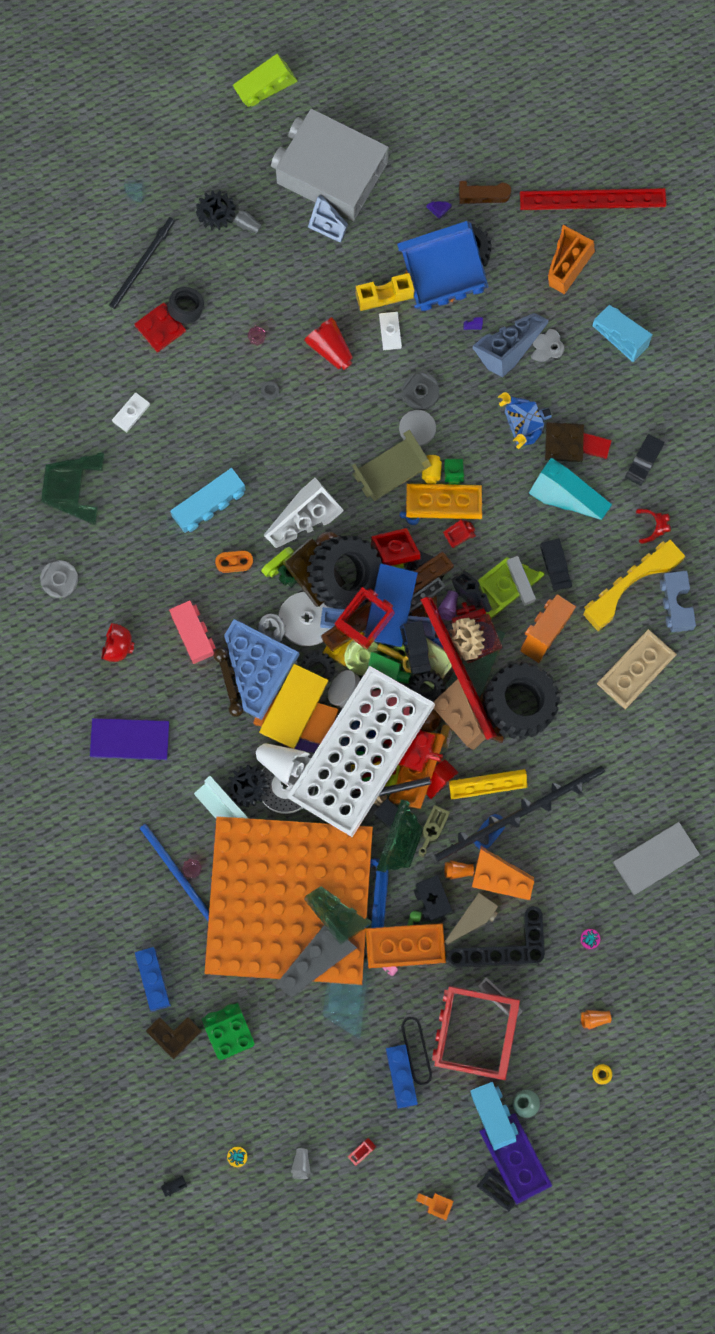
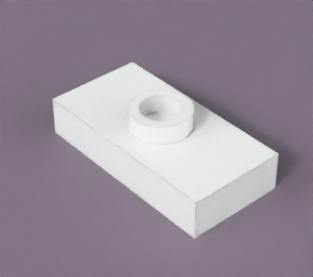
M398 312L380 313L379 320L383 350L402 348Z
M135 392L112 419V422L127 433L148 409L150 403Z

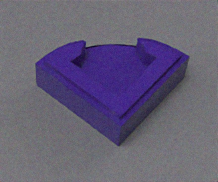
M433 201L426 205V208L439 219L452 207L446 201Z
M475 317L471 322L465 321L463 323V330H482L483 317Z

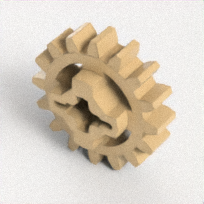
M470 618L456 620V623L452 624L454 629H451L449 632L452 634V643H454L460 658H464V660L478 658L477 655L482 654L480 649L484 648L482 641H485L481 636L483 631H479L480 625H475V620H470Z

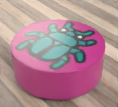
M587 929L581 934L580 942L584 948L594 949L600 943V935L593 929Z

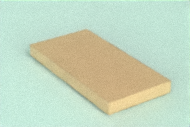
M648 629L602 677L597 685L626 710L677 654Z

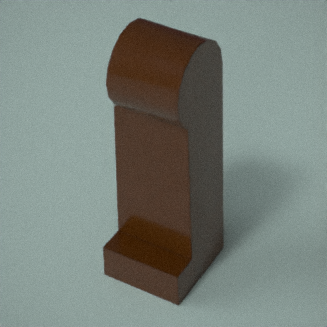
M459 181V204L504 203L511 196V187L507 183H499L496 186H467V181Z

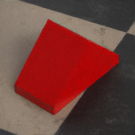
M446 759L435 766L431 777V784L426 792L430 799L435 797L459 773Z

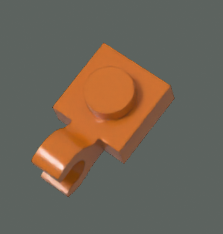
M419 1193L416 1199L417 1202L429 1206L427 1213L444 1220L447 1219L454 1202L434 1193L433 1198Z

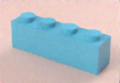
M230 468L170 511L171 516L184 533L187 531L192 532L199 526L198 523L211 519L215 511L225 509L229 505L228 502L235 498L237 500L241 498L246 490L245 484L235 471Z

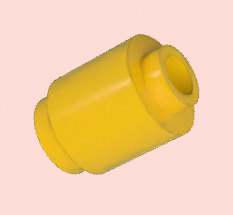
M427 455L426 457L431 466L422 471V479L428 484H436L437 481L441 480L442 462L437 455Z

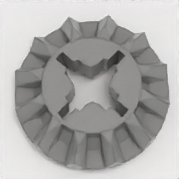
M267 614L261 618L258 631L280 642L286 634L284 632L286 625L282 622L283 618L278 617L277 614ZM272 626L277 627V629L274 630V632L268 631V629H270Z

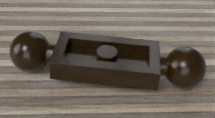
M219 647L214 651L213 656L219 662L231 703L228 708L229 713L234 717L242 715L244 709L236 696L240 695L237 683L233 684L231 678L235 677L232 665L228 666L227 663L228 651L223 647Z

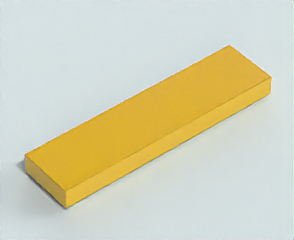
M525 769L449 781L451 800L527 788Z

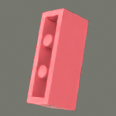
M187 601L169 609L193 664L213 656V650L216 647L212 638L208 639L205 634L208 630L204 621L200 622L197 617L200 615L196 604L192 606L191 601Z

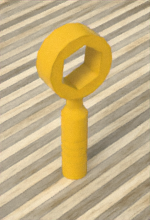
M379 643L377 650L395 659L402 660L404 670L411 673L410 668L407 666V656L404 657L398 651Z

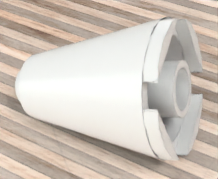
M267 743L260 745L256 751L257 760L290 788H293L311 760L308 758L310 754L305 751Z

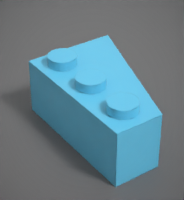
M611 305L607 306L593 322V327L632 362L648 348L653 335Z

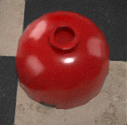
M111 623L106 634L107 639L105 647L103 646L101 659L119 662L125 659L128 653L132 654L135 643L131 642L132 636L126 627Z

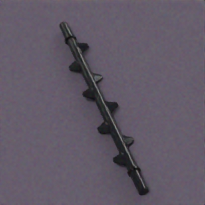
M600 766L587 774L584 773L583 776L564 786L552 783V792L534 802H530L525 798L521 799V809L501 820L490 816L489 826L471 836L459 832L458 842L435 854V859L439 862L476 841L484 845L489 844V834L508 824L516 828L520 827V818L540 807L548 812L551 811V801L571 790L581 794L582 785L605 773V769L603 766Z

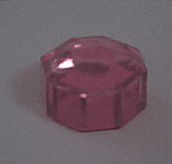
M258 326L251 328L247 335L250 343L256 346L263 344L266 339L264 329Z
M189 859L184 862L182 870L186 877L194 879L200 875L202 867L198 860Z

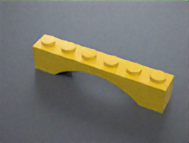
M671 540L666 543L664 541L655 548L656 552L652 555L648 553L641 560L642 563L638 567L636 565L632 566L627 571L628 575L626 577H619L613 583L614 587L610 590L606 588L599 594L600 598L596 602L592 600L584 607L586 610L583 615L597 631H600L613 620L617 602L631 584L651 574L670 572L684 560L685 555Z

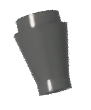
M243 210L239 211L234 220L238 227L256 234L262 226L249 212Z

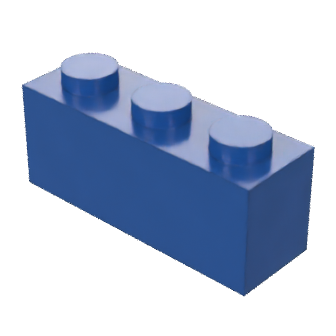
M152 947L135 952L150 1010L153 1012L170 1007L171 1004L156 949Z
M406 1044L386 1048L397 1109L418 1105Z

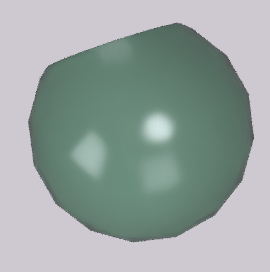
M529 1089L522 1090L514 1096L512 1105L514 1111L519 1116L530 1118L538 1112L540 1100L534 1091Z

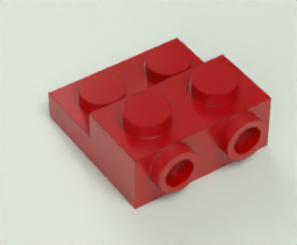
M407 528L371 536V547H375L378 551L376 555L381 557L382 564L394 566L420 559V552Z

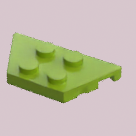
M508 557L478 580L483 593L487 595L492 607L490 612H486V619L488 621L520 596L506 564L507 560L510 559ZM522 564L531 587L545 576L543 572H537L530 569L529 566Z

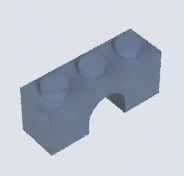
M687 571L664 573L662 580H660V589L665 592L663 607L668 611V616H666L667 628L670 627L671 633L694 630L696 622L693 607L683 608L676 600L678 595L686 594L690 590Z

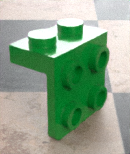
M238 1003L229 1004L224 1009L210 1012L201 1018L219 1060L226 1059L254 1046V1040Z

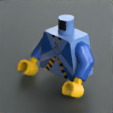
M506 392L499 395L498 398L503 399L499 405L501 407L508 405L505 407V415L514 436L513 441H516V444L519 443L516 447L520 449L522 446L534 444L542 434L544 428L543 421L552 418L550 409L539 410L536 402L511 397Z

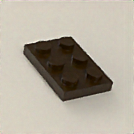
M310 538L282 563L313 604L319 607L325 601L320 602L316 598L318 594L312 592L310 589L313 587L312 583H308L307 578L310 577V572H307V566H311V562H309L310 556L315 555L314 549L318 546L313 538ZM334 568L336 582L342 587L345 581Z

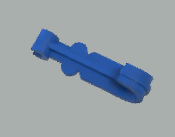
M374 858L370 860V869L372 866L376 867L371 928L384 927L388 867L384 861Z

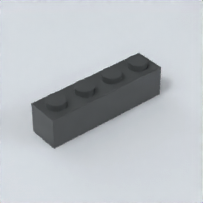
M439 577L413 595L409 614L423 605L421 599L425 597L433 598L445 589L446 586Z

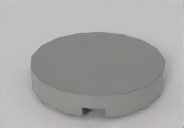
M413 410L402 417L399 424V433L401 438L405 440L406 437L403 433L410 429L421 447L427 445L434 438L436 424L429 413L422 410Z
M62 560L51 562L41 572V586L52 597H66L76 589L78 574L74 566L69 562Z
M346 670L337 675L328 691L330 703L337 707L345 706L360 682V678L356 673Z

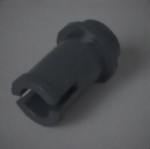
M183 1175L168 1183L163 1182L164 1184L161 1185L165 1197H171V1194L187 1188Z

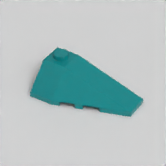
M553 458L549 460L529 492L530 495L544 504L578 512L600 520L603 519L612 506L604 497Z

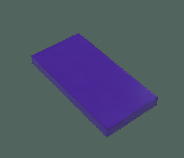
M92 718L90 757L167 760L169 721Z
M513 1113L508 1116L510 1124H515L518 1134L515 1135L516 1142L494 1151L485 1128L479 1132L517 1205L552 1187V1184L516 1114Z

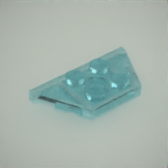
M364 962L362 985L329 982L326 984L323 1016L360 1039L368 962Z

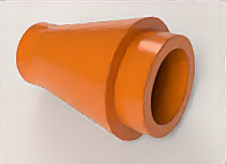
M452 860L445 862V878L452 880L473 876L474 866L473 864Z
M586 1010L581 1013L583 1028L590 1030L603 1024L611 1023L610 1011Z

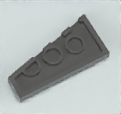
M326 922L276 985L292 997L357 949V947Z

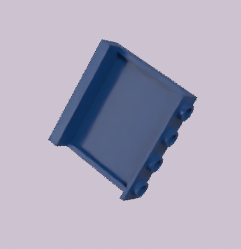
M468 221L397 244L399 251L403 253L407 271L411 276L417 304L414 305L416 309L427 311L432 309V305H446L451 299L461 300L467 297L466 294H480L484 292L485 288L489 287L472 224Z

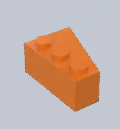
M563 225L549 270L548 280L550 287L565 294L594 254L595 249L593 240Z
M558 594L553 600L549 599L544 606L545 612H540L534 620L536 624L534 626L530 625L525 633L527 638L520 651L540 663L547 649L550 648L554 639L559 635L573 614L576 606Z
M481 846L472 887L530 900L534 877Z

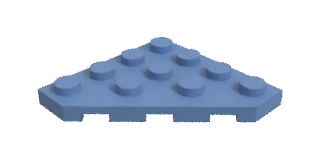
M233 619L224 636L228 645L232 667L234 668L243 709L250 715L262 720L300 654L296 650Z

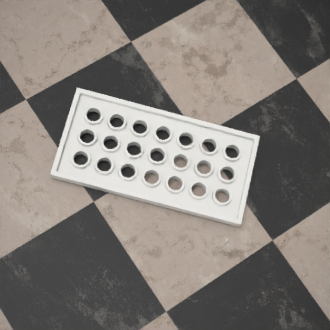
M369 666L287 798L353 837L435 704ZM380 688V695L373 697L371 695L372 690ZM391 697L397 698V703L394 706H388L387 704L388 699ZM365 704L371 706L368 713L361 712V708ZM406 707H413L412 714L408 716L403 714ZM386 714L387 718L384 722H377L378 715ZM360 721V727L352 730V722ZM396 723L403 724V728L399 732L393 731V726ZM370 730L376 731V736L373 739H367V733ZM344 737L350 738L347 746H341L340 744ZM391 739L392 746L388 749L383 748V742ZM364 746L366 748L365 754L358 756L356 754L357 749ZM338 753L340 756L339 760L335 763L330 762L331 755ZM375 756L382 757L379 765H373L372 763ZM349 763H355V769L352 772L346 771V766ZM323 770L329 771V776L326 779H320V773ZM370 772L371 779L367 782L362 781L363 774ZM340 779L345 780L344 787L337 789L335 786L336 782ZM317 786L319 789L318 793L315 796H311L309 794L310 789ZM355 789L361 790V795L358 798H352L351 796L352 791ZM334 796V803L329 806L326 805V798ZM346 805L350 806L351 810L349 814L342 815V807Z

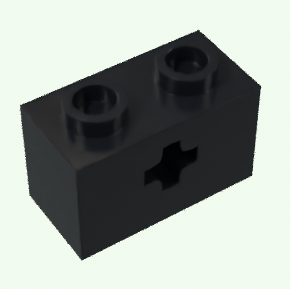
M438 875L416 883V889L413 891L417 901H422L424 907L421 908L425 919L429 918V921L432 922L452 914V908ZM429 895H432V897H437V899L435 900V904H432V902L427 901L429 899Z

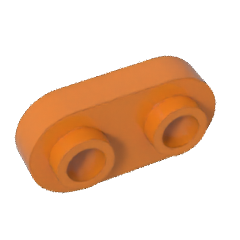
M248 551L225 552L216 557L215 564L216 568L222 573L247 571L253 566V557ZM242 559H246L248 561L244 565L240 563ZM223 561L229 562L227 566H222Z

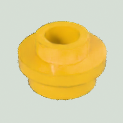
M597 1065L593 1069L592 1077L598 1084H607L612 1079V1070L607 1065ZM600 1071H604L606 1073L605 1078L599 1077L598 1074Z

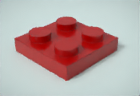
M164 302L134 324L157 353L186 332L185 327L170 316L168 307Z

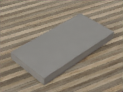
M678 822L615 860L613 864L632 894L636 895L695 859L700 854Z

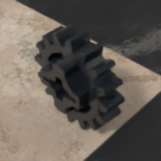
M213 190L211 195L204 193L205 199L199 198L200 204H196V215L199 217V222H204L205 228L210 225L211 230L214 227L221 230L222 225L227 228V222L232 223V217L236 216L233 199H228L227 193L221 195L220 190L217 194Z
M247 765L246 769L240 766V771L234 770L235 776L228 778L231 780V783L226 786L231 790L227 794L232 796L231 800L240 807L244 805L246 808H249L250 803L256 806L257 800L263 801L262 795L267 796L264 790L269 788L265 784L268 778L256 766L252 768L250 765Z

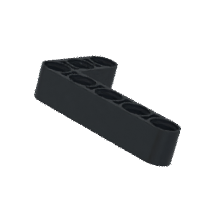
M531 906L524 913L525 946L455 948L447 956L448 964L454 968L537 965L541 963L545 956L543 914L541 909L537 906ZM528 912H536L538 919L535 921L530 920ZM529 932H538L539 939L535 941L531 940L529 938ZM533 950L538 951L540 959H531L530 952ZM512 951L519 952L521 956L519 961H513L510 958ZM498 952L501 955V960L498 962L492 961L490 954ZM454 953L460 954L461 962H452L451 955ZM479 953L481 961L473 962L470 957L471 954Z

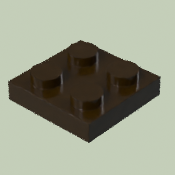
M547 422L545 461L553 458L556 461L582 462L584 424Z

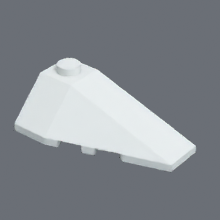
M314 478L299 491L264 536L277 548L295 540L299 532L307 530V533L314 531L312 527L321 522L323 525L329 524L344 510L324 486Z

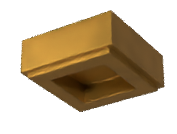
M444 725L441 730V734L446 736L442 747L447 749L453 732L448 725Z

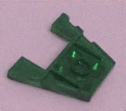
M97 453V455L89 457L83 456L80 459L71 461L65 460L47 464L45 466L41 502L96 525L98 507L79 505L83 470L103 471L104 453Z

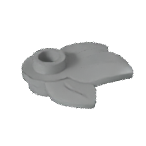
M548 329L546 335L539 334L532 343L536 350L532 353L531 358L544 362L551 357H561L565 348L560 341L559 333L556 330Z

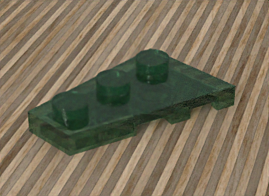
M321 886L304 898L340 945L372 923L369 919H364L358 915L357 911L352 907L348 908L342 904L339 898Z

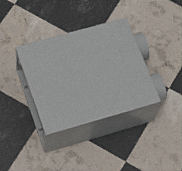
M310 109L304 120L297 117L289 131V138L293 140L287 150L279 147L272 159L271 167L276 169L277 184L315 203L317 197L322 195L339 215L354 222L388 163L389 147Z

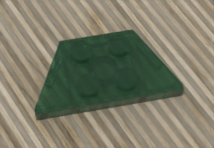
M400 801L376 869L379 872L398 870L411 866L423 829L417 822L415 813L410 812L408 808L410 805L409 801Z

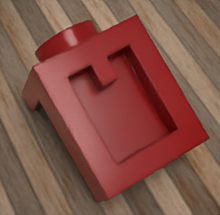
M460 520L443 532L452 548H456L469 538L476 537L474 526L467 520Z

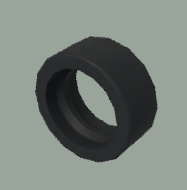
M191 287L176 288L171 293L168 301L170 316L181 323H192L198 320L204 307L202 295ZM178 299L191 300L195 303L196 310H181L177 307L175 301Z

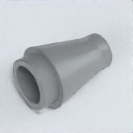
M296 1149L291 1173H293L292 1178H309L311 1171L308 1149Z

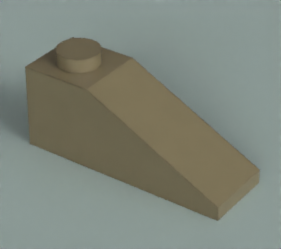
M478 893L446 939L445 944L449 945L486 925L488 921L493 922L498 915L496 911L498 906Z

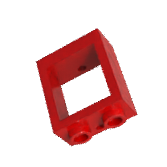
M362 587L334 624L336 628L367 650L394 616L395 612L390 602L385 599L381 601L377 598L378 594L370 588L366 590ZM365 598L386 612L367 638L346 623Z

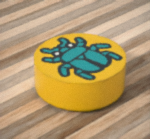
M241 1147L230 1149L227 1155V1160L233 1167L243 1166L248 1158L247 1152Z

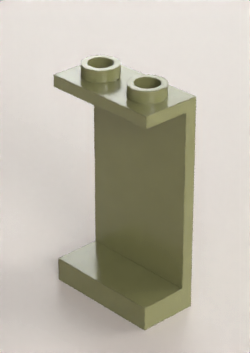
M410 429L403 433L406 437L405 440L364 466L358 468L356 464L352 465L355 470L352 474L358 483H363L364 487L361 489L367 498L371 496L376 501L431 466Z

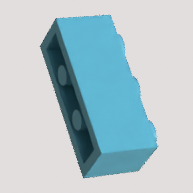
M493 1082L471 1090L472 1099L494 1151L516 1142L515 1135L518 1134L515 1124H510L508 1116H510L507 1105H502L500 1098L503 1096L499 1087H495Z

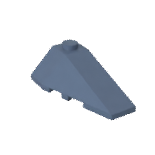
M532 313L515 321L513 326L508 328L504 326L499 329L498 333L485 335L473 345V350L489 371L504 377L516 366L548 324V319Z

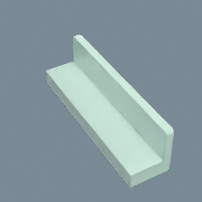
M211 776L194 793L215 818H248Z

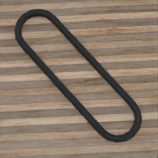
M407 1017L403 1020L401 1029L412 1076L417 1084L426 1085L432 1079V1071L421 1024L417 1018ZM407 1020H415L418 1024L429 1070V1079L426 1082H419L415 1077L404 1024Z

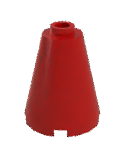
M332 317L304 339L307 345L338 370L341 368L345 370L352 364L351 360L353 357L336 321Z

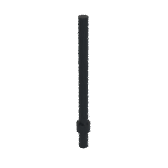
M169 217L164 226L156 232L155 239L109 304L111 308L115 309L159 244L169 235L168 231L175 223L173 218Z
M426 777L387 786L382 789L379 796L430 785L431 779ZM361 793L352 794L351 796L352 798H358ZM331 797V800H326L325 804L328 806L332 805L335 800L334 797Z

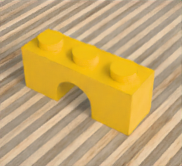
M410 273L392 277L389 283L381 286H375L374 282L356 286V298L360 311L413 299L414 287Z

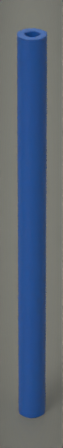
M146 824L141 826L140 830L206 920L209 921V909L149 827Z

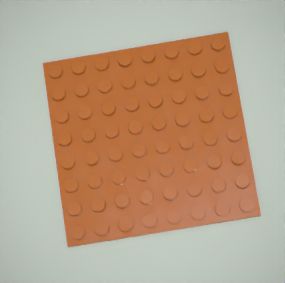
M216 817L204 974L281 979L327 922L355 945L357 949L316 978L314 982L362 985L373 827L359 826L353 837L333 825L325 823Z

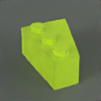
M275 54L233 84V87L242 102L247 107L257 105L259 101L298 81L288 64L278 54Z

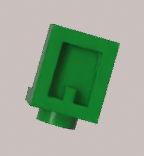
M463 459L444 460L445 482H449V485H459L460 482H464Z

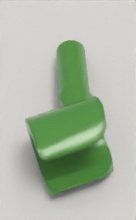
M412 911L407 926L413 925V921L419 923L421 912Z

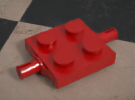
M399 723L396 732L402 730L403 724ZM419 730L398 765L422 773L429 759L441 762L443 755L433 752L436 736ZM387 739L383 742L384 744L389 745V748L392 746L391 739Z

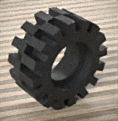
M313 651V654L309 653L306 658H303L300 667L310 671L314 663H321L325 666V672L321 677L327 679L328 683L334 678L335 664L327 653L323 654L322 651H319V653Z
M433 669L432 671L414 674V678L411 677L409 688L432 702L445 692V685L440 674H436V671ZM425 681H430L434 684L433 691L428 694L420 691V685Z

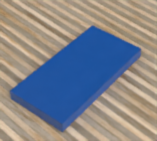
M384 564L379 565L374 591L378 594V599L381 601L385 599L393 605L392 609L395 614L374 640L375 642L402 647L403 640L400 626L407 624L417 572ZM372 602L364 633L366 638L386 614V612Z

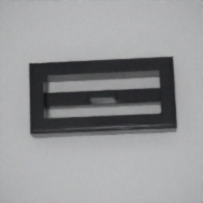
M488 1171L477 1188L506 1211L510 1212L516 1204L514 1199L512 1200L487 1179L491 1177L510 1192L507 1185ZM484 1183L510 1203L509 1206L484 1188Z

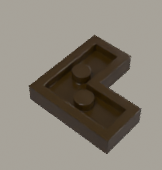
M160 1017L146 1030L173 1060L202 1032L189 1017L174 1031Z

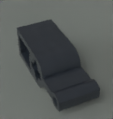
M648 434L625 478L642 486L665 442Z
M560 538L542 542L540 549L553 592L571 588L572 582L569 577Z
M464 570L451 579L456 592L469 604L474 606L480 604L485 612L492 610L487 595L483 593L479 582L467 571Z
M422 621L403 624L400 626L405 653L409 659L411 674L431 671L428 645Z

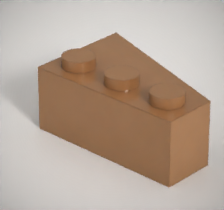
M457 679L433 702L435 704L434 710L466 746L474 750L486 738Z

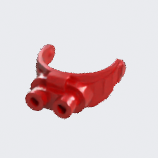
M647 509L636 510V513L651 514L656 520L654 533L648 538L640 539V544L651 542L657 537L664 535L665 532L671 531V526L667 522L670 521L669 514L662 515V513H654Z

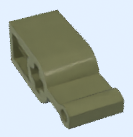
M436 805L433 806L423 828L422 835L425 842L423 847L419 849L418 856L423 858L426 855L429 842L432 843L438 840L450 815L449 811ZM432 828L437 835L429 837L427 830L430 831Z

